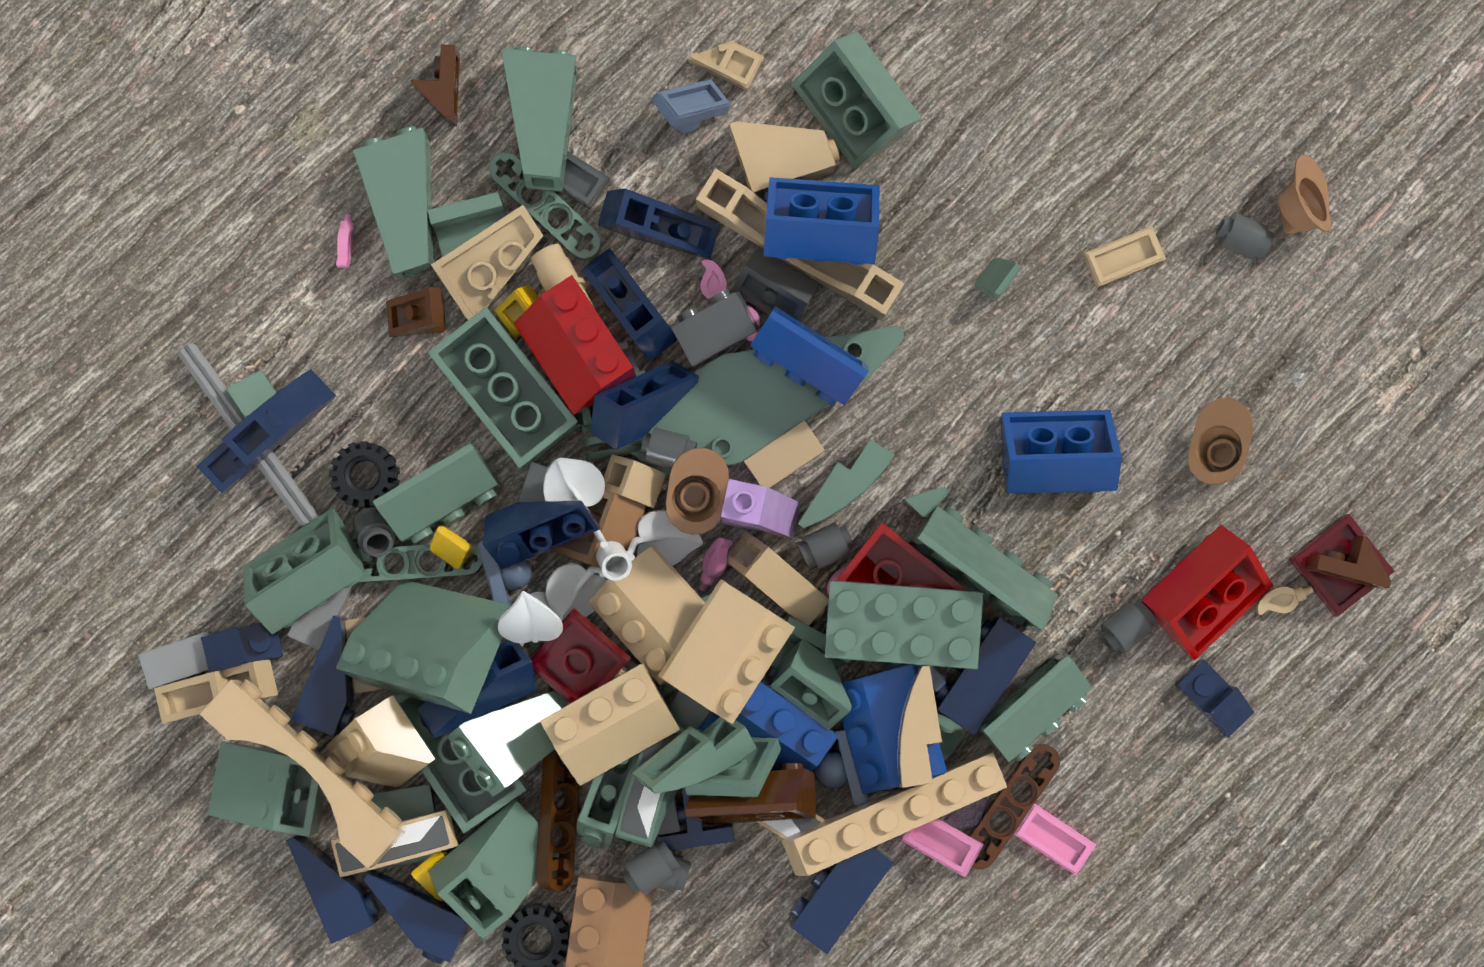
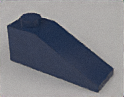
M626 188L607 191L598 226L621 235L705 259H711L720 224Z
M610 248L581 269L649 361L678 340L673 330Z
M672 360L594 395L591 434L616 450L643 438L698 383L699 376Z
M333 615L292 717V721L331 736H336L352 722L355 710L350 709L354 701L352 677L336 669L347 643L345 620L347 618L339 615Z
M296 835L286 840L331 944L368 928L379 920L377 914L380 913V907L377 899L372 892L367 893L363 884L352 875L340 877L337 863L305 836Z
M377 870L368 872L364 878L365 883L414 946L423 950L422 956L438 964H442L443 960L450 963L455 957L469 925L447 903L439 901Z

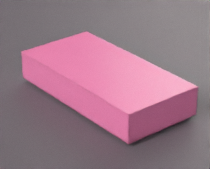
M1036 804L1033 805L1014 832V835L1074 875L1078 874L1096 846L1095 843Z
M938 818L902 834L899 839L963 877H966L984 845Z

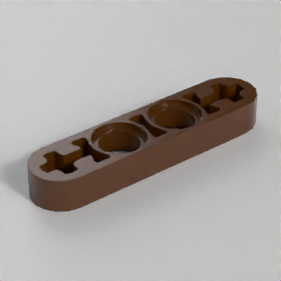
M1046 744L1033 745V750L1020 760L1006 780L1007 788L997 793L968 836L981 843L986 838L984 835L979 834L983 827L991 836L1000 840L996 845L989 840L984 848L988 854L984 860L978 857L974 861L972 868L985 869L996 860L1056 774L1060 766V757L1053 747ZM1048 751L1050 754L1047 759L1051 762V765L1048 769L1041 767L1035 774L1042 778L1039 784L1031 777L1021 774L1025 767L1030 772L1033 771L1037 765V761L1033 759L1036 753L1043 755ZM1019 780L1027 781L1031 787L1030 797L1025 801H1016L1011 795L1012 785ZM997 811H1004L1010 817L1009 827L1002 832H996L990 826L991 815Z
M555 749L543 758L536 881L542 889L561 892L570 886L574 875L579 784L565 764L559 765L560 756ZM557 778H564V782H557ZM561 789L565 799L563 805L558 809L554 798L556 792ZM559 826L562 831V839L555 846L552 842V834L554 829ZM553 853H558L559 858H552ZM557 870V877L552 878V872Z

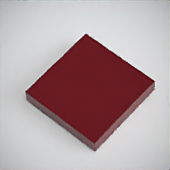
M1350 514L1343 515L1289 558L1290 562L1309 586L1312 587L1313 591L1334 617L1341 615L1370 592L1373 587L1307 570L1311 555H1323L1324 550H1331L1345 554V561H1347L1353 537L1363 535L1367 538L1388 576L1395 572Z
M575 608L562 621V634L554 640L545 641L531 658L533 671L569 703L613 680L631 659L628 654Z

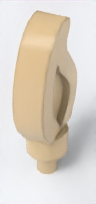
M1302 586L1296 588H1274L1259 599L1256 604L1257 615H1263L1267 610L1281 614L1289 613L1297 607L1299 602L1307 599L1306 595L1314 593L1311 586L1304 589Z

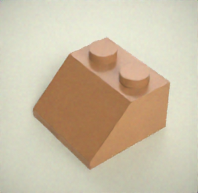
M604 490L601 500L587 508L600 525V531L607 542H618L627 551L631 540L636 536L638 531L637 525L641 517H643L646 506ZM594 533L550 550L586 564L600 567L596 559V553L600 544Z

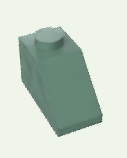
M804 639L800 640L782 657L771 681V688L827 730L831 729L850 712L852 705L831 659L826 658L822 652Z

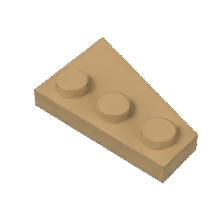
M522 205L431 264V266L466 319L469 320L484 307L490 305L544 235L525 206Z

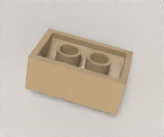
M650 546L631 561L632 568L627 577L619 581L608 579L588 603L638 661L644 663L648 672L659 685H663L668 682L658 676L705 602L655 546Z
M720 579L658 676L705 708L733 724L795 627Z
M644 663L540 720L558 755L580 786L680 730Z
M393 695L355 718L326 745L329 749L328 755L335 758L346 769V777L394 788L403 785L435 760Z

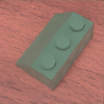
M858 31L834 40L791 83L829 137L835 141L836 146L854 170L859 169L894 144L922 119Z
M470 443L372 502L401 542L409 543L412 541L414 545H417L434 534L431 529L444 522L446 526L451 525L465 516L463 510L474 503L480 507L496 498L497 495L494 491L501 488V485L481 451Z
M333 507L243 566L244 605L271 634L276 633L282 628L292 626L300 616L312 608L323 606L332 595L343 588L352 587L364 575L362 555L338 512Z
M1056 654L986 717L978 731L1005 761L1010 762L1015 759L1019 762L1033 750L1034 747L1030 743L1040 734L1047 737L1059 727L1061 722L1058 718L1068 709L1071 712H1075L1089 699L1086 693L1092 687L1069 655Z

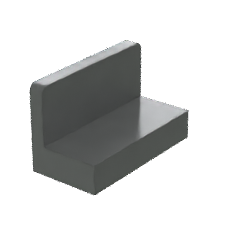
M759 246L744 265L731 292L740 291L744 300L769 315L776 306L799 321L809 301L821 284L781 259L763 256L764 249Z

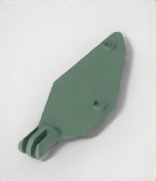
M892 326L826 337V339L847 351L850 345H855L859 348L860 354L857 358L866 363L869 369L867 375L862 380L863 382L879 368L902 342L904 332L900 327ZM754 349L720 355L694 372L699 376L698 383L648 433L652 434L653 429L657 427L690 436L689 440L697 442V448L713 450L724 459L726 465L741 463L829 403L816 395L819 389L806 382L804 386H801L786 377L784 374L787 369L775 362L771 367L753 355L756 351ZM591 424L587 426L581 425L582 432H591ZM596 436L583 439L584 447L606 444ZM643 438L618 450L614 448L586 453V460L608 458L612 454L617 456L632 454L646 463V455L640 453ZM649 464L657 470L666 473V475H670L671 469Z

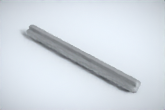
M190 343L180 349L178 352L179 358L232 430L245 417L226 390L227 387L197 345ZM272 451L257 466L301 526H305L316 519L318 513Z

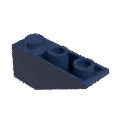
M581 500L517 502L485 516L483 546L499 567L505 569L600 530V525Z
M507 640L499 645L471 714L427 701L417 709L418 714L433 738H437L458 728L464 722L486 715L537 691L532 661L520 643Z

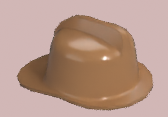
M1300 155L1295 161L1294 181L1278 197L1283 229L1287 234L1308 232L1317 228L1323 232H1329L1332 226L1329 215L1328 185L1325 176L1313 158L1308 155Z
M1219 398L1209 402L1200 411L1196 420L1187 461L1191 473L1199 481L1210 485H1220L1231 481L1244 468L1253 435V419L1250 411L1242 402L1232 398Z
M693 448L682 453L673 463L666 496V513L672 525L681 532L691 535L704 534L713 529L721 520L729 481V471L724 459L715 451L707 448Z

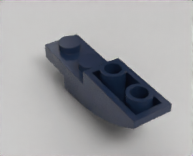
M312 369L308 370L278 391L221 439L223 443L197 465V468L225 495L277 446H283L337 396Z

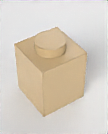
M612 454L603 477L605 491L654 508L666 473L635 460Z

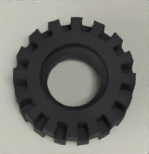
M367 441L350 443L348 448L340 449L337 452L339 454L337 459L333 458L331 462L333 465V469L329 470V477L332 478L331 487L337 492L336 495L339 499L351 506L362 509L375 507L372 501L399 486L398 474H400V470L396 466V459L388 450L375 443ZM362 461H370L378 469V480L369 489L357 488L351 479L353 468Z
M535 903L533 906L527 905L522 907L521 910L516 911L507 922L502 933L503 943L501 945L502 950H505L507 954L505 958L508 963L511 961L514 967H557L567 954L570 938V926L568 921L565 922L563 919L564 915L560 911L557 913L553 910L554 907L550 905L547 907L542 906V903ZM541 925L548 930L551 936V944L546 951L532 953L525 948L522 936L524 930L529 926Z

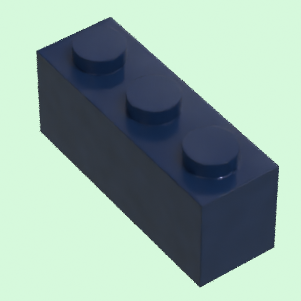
M995 617L992 622L987 619L981 626L978 669L955 668L959 672L951 684L946 681L935 694V700L938 702L936 704L937 711L962 726L969 733L975 735L1037 642L1000 617Z
M874 846L830 866L829 869L825 868L818 871L811 882L815 886L814 890L807 899L801 896L789 912V915L793 917L790 921L791 928L828 954L894 862Z

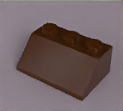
M785 763L780 765V770L770 771L758 797L690 795L686 806V817L708 825L816 819L815 773L803 769V764Z

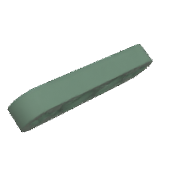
M502 152L492 158L489 164V172L494 182L519 206L524 205L531 217L569 253L580 261H590L599 255L602 247L599 234L554 191L542 190L541 200L535 204H528L522 198L523 191L526 188L524 179L518 183L515 191H512L510 188L516 185L515 182L508 175L499 177L501 172L498 166L501 163L509 165L512 162L514 164L512 166L514 174L520 180L522 179V164L517 156L512 153ZM564 210L567 212L569 221L565 227L556 229L550 226L548 219L553 211ZM578 222L581 226L576 228L577 233L584 239H587L589 236L593 237L591 240L593 249L588 251L584 248L579 252L577 250L579 244L571 234L568 240L562 237L568 235Z
M470 543L474 548L471 554L477 555V562L471 563V569L466 570V566L463 564L460 569L452 566L453 571L447 572L448 563L441 559L439 568L436 571L428 572L422 567L421 558L424 553L431 551V544L392 547L386 555L377 557L376 566L379 576H374L375 569H364V575L359 579L358 583L470 576L478 573L483 568V562L478 545ZM358 549L362 555L363 562H375L373 556ZM392 553H398L404 559V568L398 574H390L384 566L386 557Z

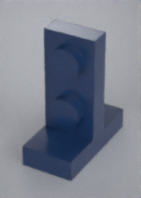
M685 787L682 788L683 802L677 803L679 823L680 825L687 824V830L663 834L658 837L659 844L664 841L671 851L735 841L733 823L703 827L702 822L686 817V806L690 795L686 794Z

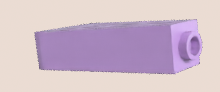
M729 479L721 521L725 525L794 539L801 502L765 486Z

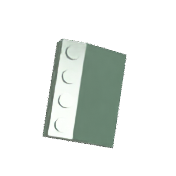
M946 505L944 509H941L937 506L929 514L909 543L972 591L983 592V599L1025 630H1043L1047 625L1058 595L1050 589L1053 583L1037 571L1033 575L1029 574L1021 568L1023 561L1009 550L1005 549L1001 553L991 546L994 540L984 531L976 527L972 532L961 523L964 517L951 507Z
M402 580L350 634L336 669L363 684L471 714L503 638L498 631V621L502 614L512 605Z

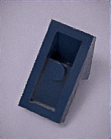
M262 623L241 628L237 626L201 637L209 673L250 662L283 657L278 631L271 634Z
M1200 659L1175 684L1226 738H1229L1254 713L1237 687L1230 686L1204 659Z

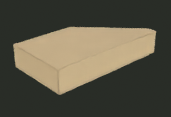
M733 41L720 44L718 47L700 53H692L688 58L689 63L746 91L749 90L764 61V56Z

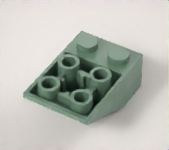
M221 741L208 815L271 831L310 837L319 832L325 794L306 769L286 754L274 749Z
M516 798L428 870L437 894L482 939L486 938L514 914L536 883L539 822ZM552 837L553 844L557 846V841Z

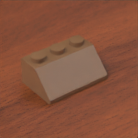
M581 872L577 882L565 967H643L653 891L644 895L639 890L634 894L624 878Z

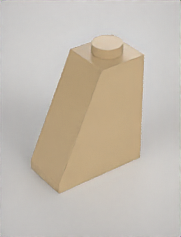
M738 121L729 124V133L748 189L758 197H762L765 192H768L769 177L814 180L834 173L835 161L840 160L835 141L833 139L827 140L824 130Z
M744 530L728 549L727 563L789 616L809 626L823 615L829 599L771 548Z

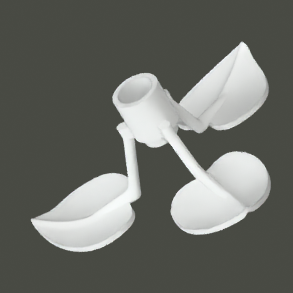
M558 458L554 460L548 467L543 482L545 501L581 500L586 508L597 504L605 490V481L598 468L587 461ZM656 510L641 517L637 525L640 537H634L631 540L627 551L618 542H607L600 530L593 533L600 544L596 553V559L600 567L592 565L586 571L580 564L569 563L553 571L546 583V599L549 608L561 621L574 608L586 617L595 611L588 601L607 581L604 577L612 581H619L629 575L632 568L631 561L635 559V549L637 556H639L650 546H655L666 560L674 566L690 552L702 546V538L699 534L691 535L678 530L672 525L666 510Z
M522 591L514 604L500 617L498 631L502 637L509 641L520 643L523 648L524 643L530 641L537 643L539 640L551 641L558 638L562 634L563 623L549 608L545 592L528 594Z

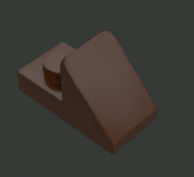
M441 44L440 56H435L434 76L439 78V80H411V83L416 91L449 125L457 126L460 53L456 45Z
M428 287L386 301L389 337L440 333L446 330L441 288Z
M1363 535L1353 537L1347 561H1345V554L1331 550H1324L1323 555L1310 556L1307 567L1309 571L1376 589L1390 588L1391 580L1367 538Z

